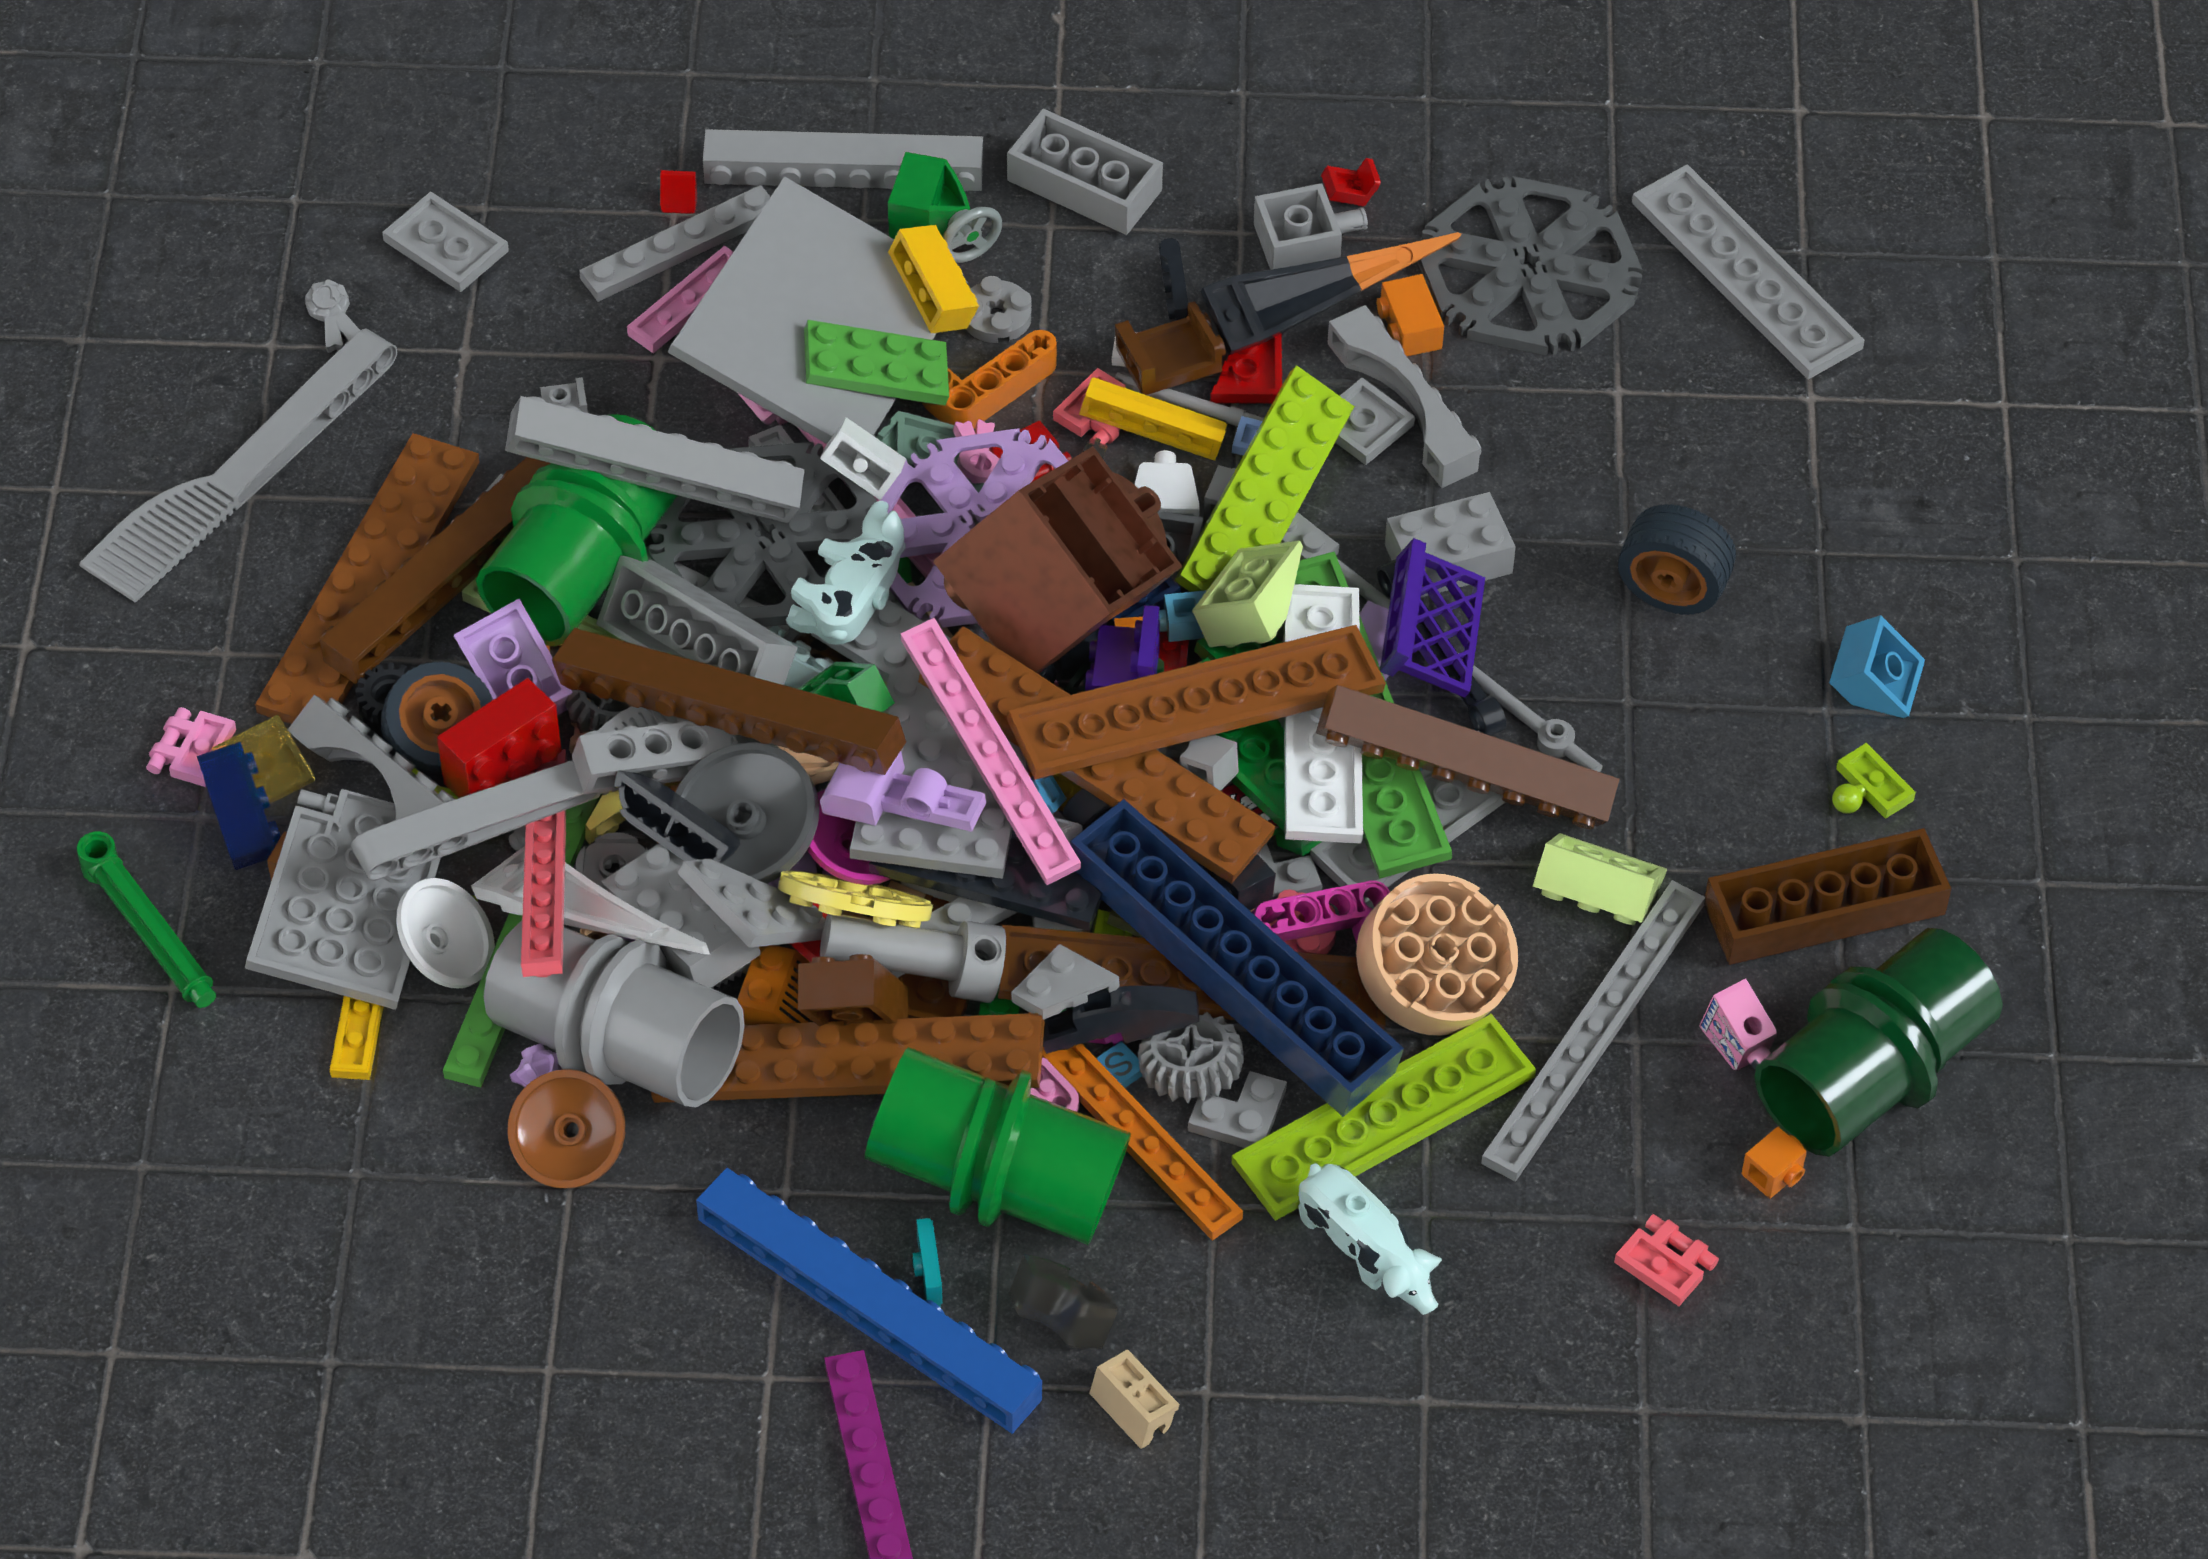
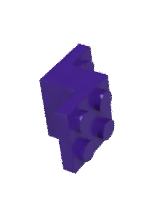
M1144 605L1143 621L1136 620L1135 628L1105 625L1099 627L1098 640L1090 641L1089 662H1091L1090 670L1087 669L1085 691L1157 674L1159 658L1158 606Z

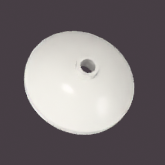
M440 878L424 879L408 888L399 901L396 922L400 942L413 965L430 980L449 988H465L481 980L495 948L490 922L479 903L459 885Z

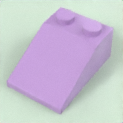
M520 599L454 634L473 671L485 683L493 700L526 678H529L556 704L557 715L567 710L565 700L573 692L571 689L560 684L552 662L553 657Z

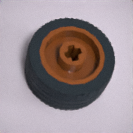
M1660 504L1649 507L1641 512L1631 526L1620 551L1618 571H1620L1621 579L1627 585V588L1649 605L1674 614H1699L1712 608L1722 595L1734 568L1736 548L1727 531L1718 522L1706 516V514L1686 506Z
M435 661L413 667L394 683L385 699L381 715L382 738L393 747L389 753L395 756L398 752L415 765L414 768L418 771H421L434 781H443L437 736L493 700L492 695L485 683L475 673L455 663Z

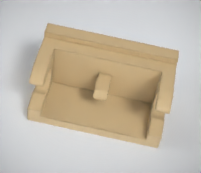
M1128 1349L1097 1367L1089 1393L1140 1449L1150 1444L1153 1433L1157 1428L1163 1434L1169 1429L1174 1413L1179 1409L1180 1405Z

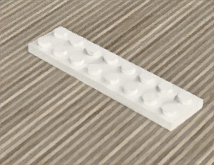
M1294 584L1287 619L1283 623L1284 642L1352 625H1357L1360 631L1359 588ZM1323 707L1284 717L1285 839L1361 843L1363 838L1361 748L1349 744L1347 747L1334 746L1325 742V736L1316 734Z

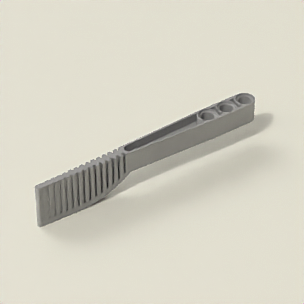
M367 328L359 331L300 387L213 475L177 485L142 504L122 520L80 562L79 566L133 602H137L167 572L169 573L172 567L179 563L180 559L183 560L187 553L192 552V548L197 547L200 540L204 541L206 535H210L213 532V528L217 529L220 526V521L224 522L227 520L226 515L231 516L233 509H239L393 365L397 356V347Z
M631 706L607 721L598 731L610 732L627 726L640 728L655 726L664 721L677 723L688 720L674 716L667 717L653 710ZM729 734L732 744H737L738 741L735 736ZM571 760L367 830L352 841L351 848L369 880H378L599 798L600 794L604 796L609 794V791L584 794L574 762Z

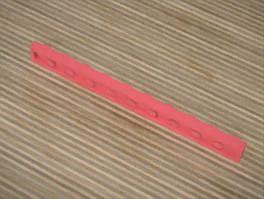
M566 749L557 754L552 761L542 764L527 775L567 762ZM566 810L526 825L521 947L523 977H548L552 974H563Z

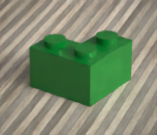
M836 661L798 688L883 713L895 704L875 664Z

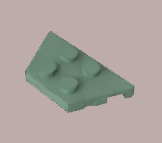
M897 411L890 419L888 426L883 427L876 438L905 457L907 463L915 468L911 454L915 453L919 459H927L930 456L927 448L929 443L935 445L938 452H940L941 450L938 448L936 440L954 438L956 436L953 433L954 425ZM958 453L954 458V463L957 465V467V460L960 453ZM968 479L977 492H980L984 483L975 484Z

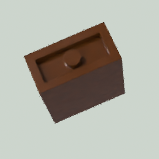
M1195 301L1188 303V316L1186 318L1135 333L1128 320L1115 324L1116 349L1139 391L1144 395L1222 372V356L1226 354L1224 342L1220 335L1215 336L1208 314L1201 312Z

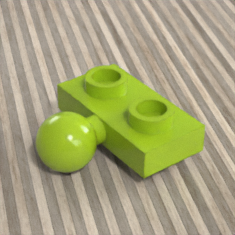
M1867 743L1838 760L1836 769L1850 783L1838 786L1833 793V805L1838 811L1845 814L1857 811L1864 797L1886 819L1914 801L1916 792Z

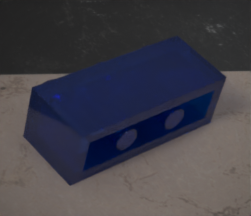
M241 742L197 756L235 870L268 860L281 835L276 821H267L264 809L271 806L264 785L256 788L252 775L259 773L252 751L245 753Z

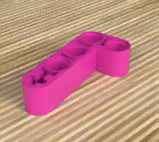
M1366 881L1269 900L1261 903L1252 913L1283 941L1352 928L1357 944L1361 926L1373 909L1366 905L1364 897L1369 898L1375 907L1390 891L1387 886L1379 881ZM1329 903L1337 907L1340 916L1331 911ZM1294 910L1299 911L1304 916L1305 923L1297 919ZM1277 919V922H1276L1275 924H1273L1272 926H1270L1269 923H1272L1273 921H1275V920Z

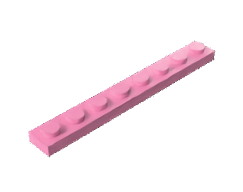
M932 618L901 633V641L1045 884L1049 885L1081 869L1079 858L936 619Z

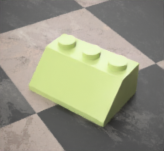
M1559 833L1545 844L1533 887L1542 889L1541 894L1547 898L1563 901V898L1566 897L1578 901L1577 906L1583 910L1599 913L1600 909L1614 913L1613 918L1619 922L1635 925L1636 921L1642 923L1650 913L1667 869Z

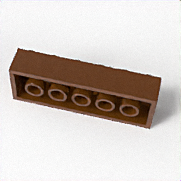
M1922 828L1710 877L1707 882L1704 906L1728 964L1732 965L1945 915L1951 894V886L1926 830Z

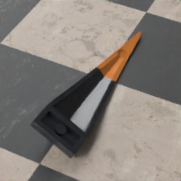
M1456 232L1324 261L1234 275L1205 286L1200 292L1224 342L1228 355H1232L1269 341L1458 240L1461 233Z

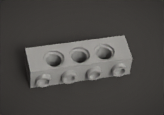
M664 721L655 726L640 728L627 726L617 731H590L580 735L572 758L583 793L591 794L619 790V788L614 787L618 770L635 772L661 784L682 781L687 773L706 756L733 744L730 735L724 730L706 725L699 726L691 721L677 723Z

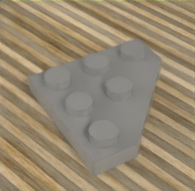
M712 859L684 861L678 871L682 879L749 948L816 941L822 938L826 919L822 916V912L818 911L819 908L814 905L808 907L790 903V895Z

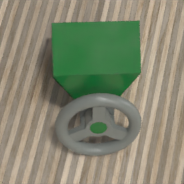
M905 152L888 201L889 237L895 239L899 229L936 225L941 236L946 240L948 249L956 263L968 262L984 254L1000 235L1002 218L999 212L991 207H977L970 210L964 189L946 159ZM990 218L992 221L991 229L988 235L983 238L981 236V228L986 219ZM963 244L975 245L974 248L965 252L958 253L952 251V249Z

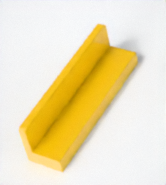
M1094 377L1090 380L1079 415L1214 461L1221 447L1227 426L1226 422Z

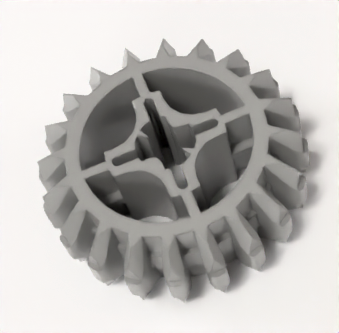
M1206 1012L1204 1015H1199L1200 1022L1141 1040L1142 1043L1139 1044L1140 1049L1138 1050L1139 1068L1142 1077L1145 1078L1148 1084V1088H1155L1159 1096L1168 1094L1172 1102L1179 1097H1184L1187 1103H1189L1191 1098L1199 1097L1204 1102L1208 1094L1219 1097L1221 1088L1231 1089L1233 1080L1239 1079L1242 1063H1244V1054L1240 1035L1237 1034L1233 1024H1226L1223 1016L1213 1019Z

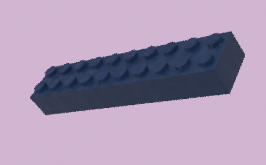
M1125 799L1070 841L1071 847L1081 862V869L1075 872L1102 892L1101 900L1342 1117L1396 1073L1404 1048Z

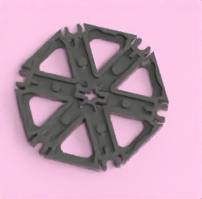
M1512 176V183L1507 177H1502V188L1495 189L1492 187L1491 182L1487 180L1485 181L1484 191L1481 189L1480 183L1426 224L1425 230L1422 231L1421 240L1456 233L1451 228V224L1476 205L1485 208L1498 240L1461 233L1460 238L1455 242L1417 261L1441 319L1446 316L1445 325L1447 326L1455 321H1461L1458 334L1460 336L1467 334L1466 339L1545 356H1547L1548 349L1552 355H1556L1559 342L1566 343L1569 350L1574 351L1576 340L1581 349L1634 306L1635 300L1638 297L1639 288L1629 285L1641 286L1643 269L1618 211L1612 215L1613 206L1611 205L1601 210L1596 209L1599 205V196H1591L1589 191ZM1533 194L1563 200L1570 205V209L1537 235L1523 198ZM1608 231L1612 235L1621 259L1616 263H1608L1573 256V254L1600 232ZM1525 257L1527 259V262H1530L1532 266H1535L1534 273L1532 271V268H1529L1527 264H1524ZM1442 265L1486 274V276L1465 293L1456 295L1448 291L1438 266ZM1561 290L1609 299V301L1589 318L1578 320L1570 314ZM1522 295L1535 329L1523 331L1495 325L1490 320Z
M813 442L730 448V450L736 452H751L759 458L767 460L787 458L794 460V467L804 469L799 510L789 523L773 519L769 520L765 517L726 507L724 508L732 519L682 522L679 520V515L691 498L678 496L651 531L653 542L660 544L649 546L650 556L653 561L680 577L682 575L675 566L676 561L725 557L706 584L698 588L764 627L788 625L786 619L791 606L794 604L802 608L792 599L791 595L792 587L797 579L801 577L812 584H825V578L820 577L802 551L819 550V546L825 538L837 542H849L861 536L863 520L871 506L877 501L872 494L820 459L824 450L820 443L815 446ZM836 478H841L857 499L855 506L847 510L808 513L830 482ZM760 526L765 532L767 531L769 534H772L774 544L771 543L769 538L766 539L765 536H761ZM765 569L768 570L786 597L782 603L777 605L738 606Z

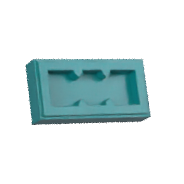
M930 1218L916 1219L919 1252L912 1253L915 1277H923L926 1301H933L941 1307V1304H943L942 1282L933 1220Z

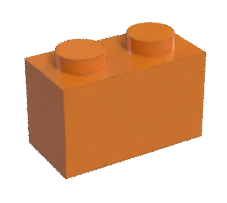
M1423 274L1382 282L1381 297L1377 298L1376 301L1378 314L1381 319L1386 318L1388 323L1387 332L1393 340L1399 341L1404 354L1412 356L1442 349L1444 324Z

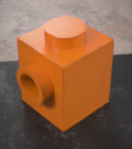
M1776 1127L1745 1153L1741 1174L1771 1199L1786 1185L1792 1187L1802 1178L1805 1173L1803 1167L1807 1151L1795 1136L1788 1135L1781 1128Z

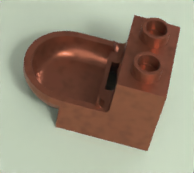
M1094 446L1018 490L933 561L944 576V587L948 596L959 607L971 612L988 635V642L1036 673L1060 659L1104 623L1140 601L1183 567L1167 546L1165 530L1157 513L1161 509V501L1158 495L1151 488L1146 486L1138 488L1123 476L1112 472Z

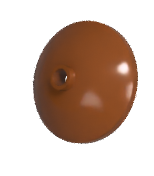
M555 1070L531 1081L517 1096L508 1119V1141L516 1162L531 1178L555 1188H578L602 1177L616 1162L625 1138V1117L621 1104L614 1092L600 1079L578 1070ZM571 1123H576L579 1131L575 1137L571 1138L567 1134V1128Z

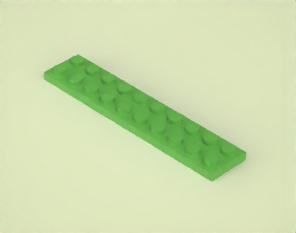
M1335 551L1300 560L1295 584L1348 587ZM1359 615L1360 633L1380 670L1379 663ZM1387 684L1382 693L1370 695L1394 703ZM1362 754L1363 838L1379 879L1452 859V849L1420 768H1418V771L1406 770L1396 765L1397 760L1385 756L1382 759H1374Z

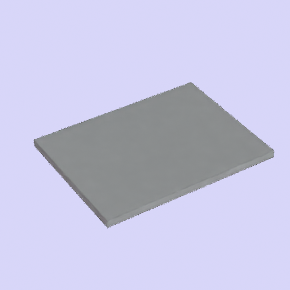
M784 176L671 344L668 353L827 444L846 417L874 436L897 398L807 384L804 327L807 320L933 340L937 333H930L888 253L894 239Z

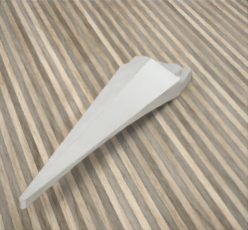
M525 846L471 885L476 899L498 904L503 912L523 916ZM565 862L564 925L710 955L705 942L676 930L636 909L597 885Z

